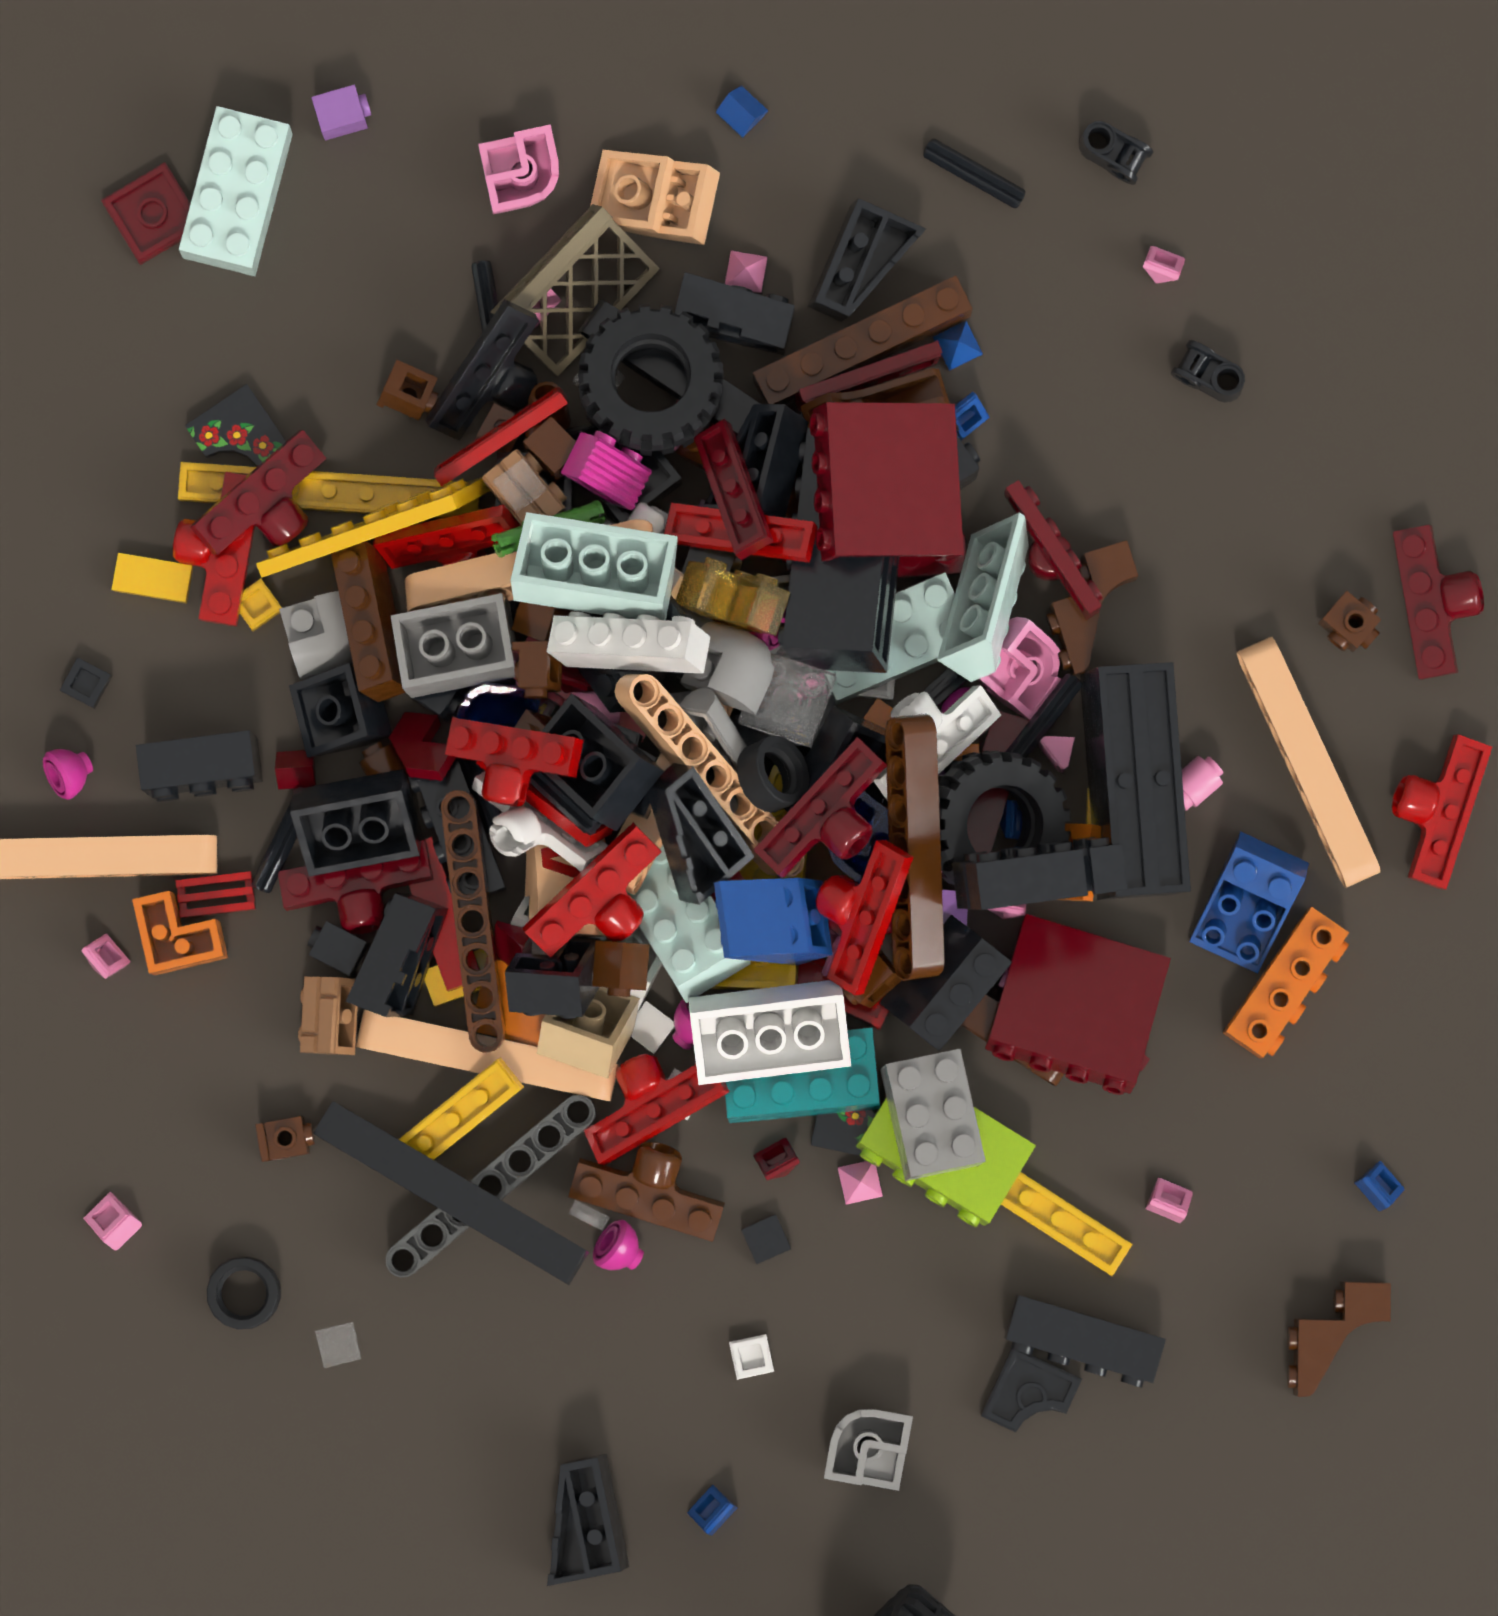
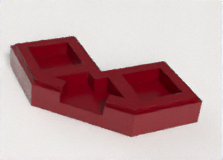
M404 712L389 736L392 747L397 756H399L409 777L443 781L456 757L445 755L447 744L431 742L441 726L437 715Z

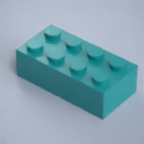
M873 1029L847 1030L851 1066L727 1081L726 1085L730 1092L725 1094L729 1123L879 1109L880 1097Z

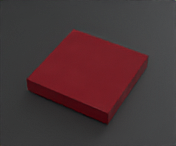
M165 162L101 200L140 265L181 241L191 205Z

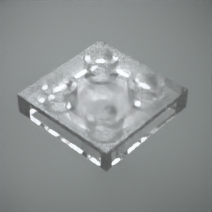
M770 653L772 665L775 667L771 683L756 715L741 711L738 719L739 724L771 735L783 736L789 741L811 748L835 684L836 674Z

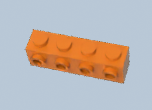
M1313 907L1308 908L1222 1033L1259 1059L1264 1058L1267 1053L1273 1056L1285 1039L1280 1033L1286 1024L1290 1022L1294 1025L1306 1009V1006L1301 1002L1309 991L1315 994L1326 980L1328 975L1323 972L1330 960L1337 963L1348 948L1349 944L1344 940L1349 932Z

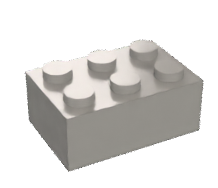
M502 593L391 615L402 689L411 698L515 678L514 669L516 661L519 660V654L517 651L512 650V642H516L515 631L511 630L513 626L509 601Z
M961 1049L885 1064L880 1069L905 1181L975 1167L986 1161Z

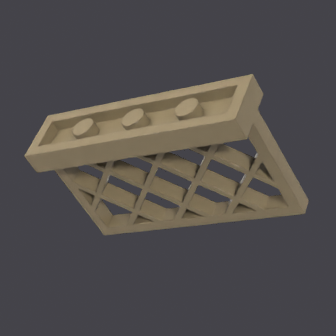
M592 204L491 311L494 315L505 299L533 313H540V334H530L524 345L555 376H559L586 347L588 339L581 333H573V312H592L598 303V285H617V300L612 305L621 310L660 269L611 219L612 216L602 206ZM609 228L617 237V253H598V238ZM624 245H625L632 253H624ZM592 246V254H584ZM598 258H617V280H598ZM624 258H638L647 267L637 279L624 280ZM578 259H592V280H573V265ZM566 273V281H558ZM631 284L624 292V285ZM573 285H592V307H573ZM553 286H566V307H547V292ZM540 300V308H533ZM566 312V334H547V313ZM580 338V339L573 345V339ZM531 339H540V348ZM547 339H566V354L555 364L547 356Z

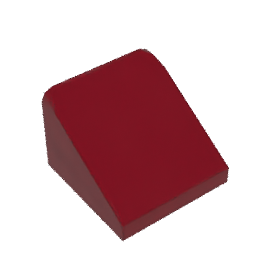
M500 921L496 922L494 937L496 955L503 962L509 965L516 953H532V939L521 927Z

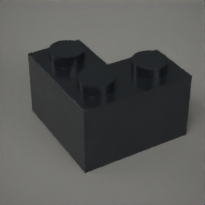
M572 937L551 958L548 955L516 953L505 970L509 1012L523 1013L527 1016H537L540 1014L558 1015L565 1019L583 1017L600 988L592 987L595 941H601V939Z

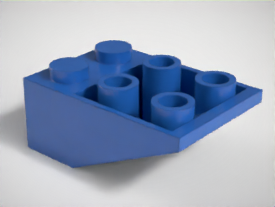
M1240 831L1189 942L1258 974L1306 879L1309 863Z
M805 878L715 882V904L718 911L724 958L801 965L833 955L828 919L819 913L815 902L823 882L821 880Z

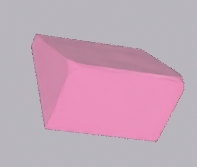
M109 1192L83 1218L99 1238L113 1250H118L142 1226V1223L112 1192Z

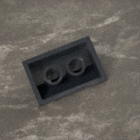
M950 915L943 924L944 969L939 976L902 980L879 1002L937 1051L943 1048L1012 963L953 915Z

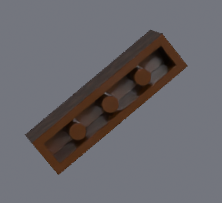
M366 541L331 553L358 691L377 702L406 693L402 689L391 615H395L396 610L386 561L376 548Z

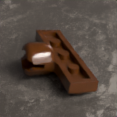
M651 1141L640 1145L633 1168L630 1171H621L580 1158L568 1195L569 1198L711 1242L714 1241L725 1205L724 1202L680 1189L676 1185V1179L682 1162L680 1152L666 1144Z

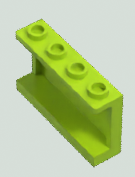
M885 1098L865 1133L857 1142L856 1147L862 1150L860 1156L867 1162L877 1167L881 1163L894 1170L892 1176L909 1187H912L914 1183L927 1191L925 1197L941 1207H944L946 1203L959 1210L957 1216L973 1227H977L979 1223L986 1226L991 1222L1036 1145L974 1107L986 1161L975 1167L905 1181L887 1098Z

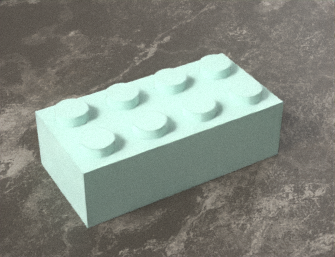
M216 106L179 246L183 259L256 276L293 135L289 124Z
M946 572L896 593L887 673L820 670L825 677L830 694L834 697L835 705L938 662V655L955 596Z
M662 845L660 849L662 852L656 857L638 892L635 895L627 893L643 909L644 917L639 927L687 1003L689 1002L688 997L701 995L750 965L751 962L748 960L724 958L718 911L711 896L700 905L679 900Z

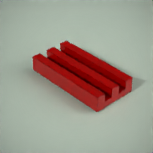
M252 872L175 880L178 892L179 917L182 919L256 910ZM245 881V887L186 894V888ZM243 895L247 897V902L194 909H188L187 902Z

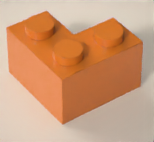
M165 891L132 899L149 974L159 975L228 958L220 921L212 919L182 926L175 893Z

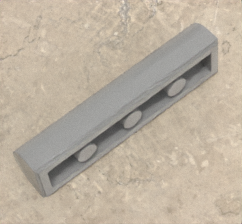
M700 688L691 692L683 699L679 706L737 773L738 757L744 748L747 747L746 743L713 690ZM734 795L733 797L735 798L736 802L738 803V799H737L736 795Z

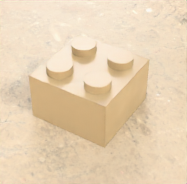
M600 987L583 1017L565 1019L558 1015H545L541 1023L537 1054L608 1079L633 1033L640 998L632 995L630 997L608 996V988Z

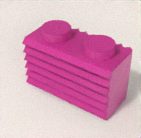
M596 431L594 435L581 432L561 474L577 482V484L603 498L610 504L633 510L635 503L638 502V497L642 495L641 490L645 488V483L649 481L648 476L652 474L651 469L641 464L643 457L640 454L625 447L621 451L615 448L616 440L613 437L600 431Z

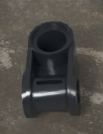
M1095 121L1089 124L1079 141V150L1086 159L1106 169L1119 180L1131 185L1136 184L1138 180L1136 175L1145 159L1150 158L1154 153L1152 148L1146 143L1123 133L1103 121ZM1093 133L1101 134L1107 141V147L1103 149L1093 148L1088 141V136ZM1133 154L1134 157L1129 165H1126V162L1128 161L1130 155Z
M1189 340L1186 344L1187 352L1178 368L1174 367L1172 369L1171 375L1183 384L1198 389L1218 401L1226 403L1236 400L1241 395L1245 383V374L1242 368L1219 356L1207 346L1194 340ZM1198 359L1193 370H1190L1195 360ZM1222 375H1231L1236 379L1237 387L1233 390H1223L1219 387L1217 379Z

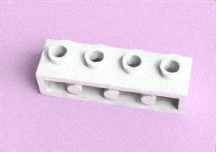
M574 611L570 612L569 616L554 615L547 652L566 667L704 674L711 637L695 625L693 619L683 616H674L672 621L644 614L638 615L637 619H626L619 614L605 613L603 618L591 617L589 614Z

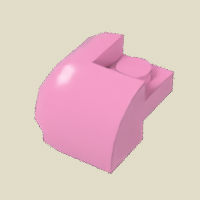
M551 124L514 132V137L478 144L493 214L531 207L543 201L554 190L559 178V161Z
M1015 617L1009 619V631L1003 641L1000 653L1001 661L994 673L977 680L996 699L1030 721L1061 681V678L1058 677L1060 665L1058 653L1060 649L1031 620Z

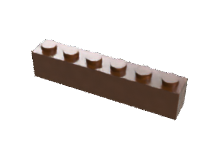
M955 275L754 371V384L764 404L788 405L795 401L794 399L799 389L878 362L970 318L973 308Z

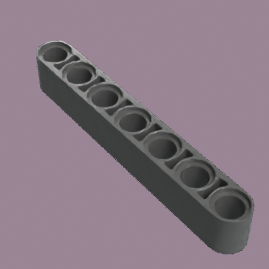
M573 1095L567 1098L470 1180V1182L481 1188L482 1180L486 1176H497L502 1183V1189L495 1197L503 1200L593 1123L596 1116L595 1105L589 1098L582 1095ZM576 1101L586 1103L589 1108V1116L582 1123H574L568 1116L570 1105ZM546 1126H554L560 1133L559 1143L552 1148L544 1147L539 1141L540 1131ZM518 1150L527 1152L531 1158L530 1167L521 1173L513 1170L510 1165L512 1154ZM437 1208L390 1248L385 1258L389 1272L400 1278L415 1274L470 1227ZM430 1224L438 1225L443 1231V1240L437 1246H429L423 1239V1231ZM400 1249L409 1250L414 1256V1264L408 1271L399 1270L394 1264V1256Z

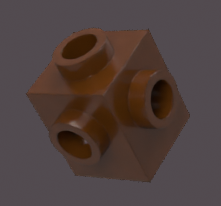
M1346 591L1318 624L1330 633L1327 639L1341 651H1345L1348 648L1353 653L1359 646L1366 650L1380 633L1375 627L1381 619L1376 615L1378 609L1371 602L1363 597H1360L1358 600ZM1348 620L1354 621L1357 628H1352Z

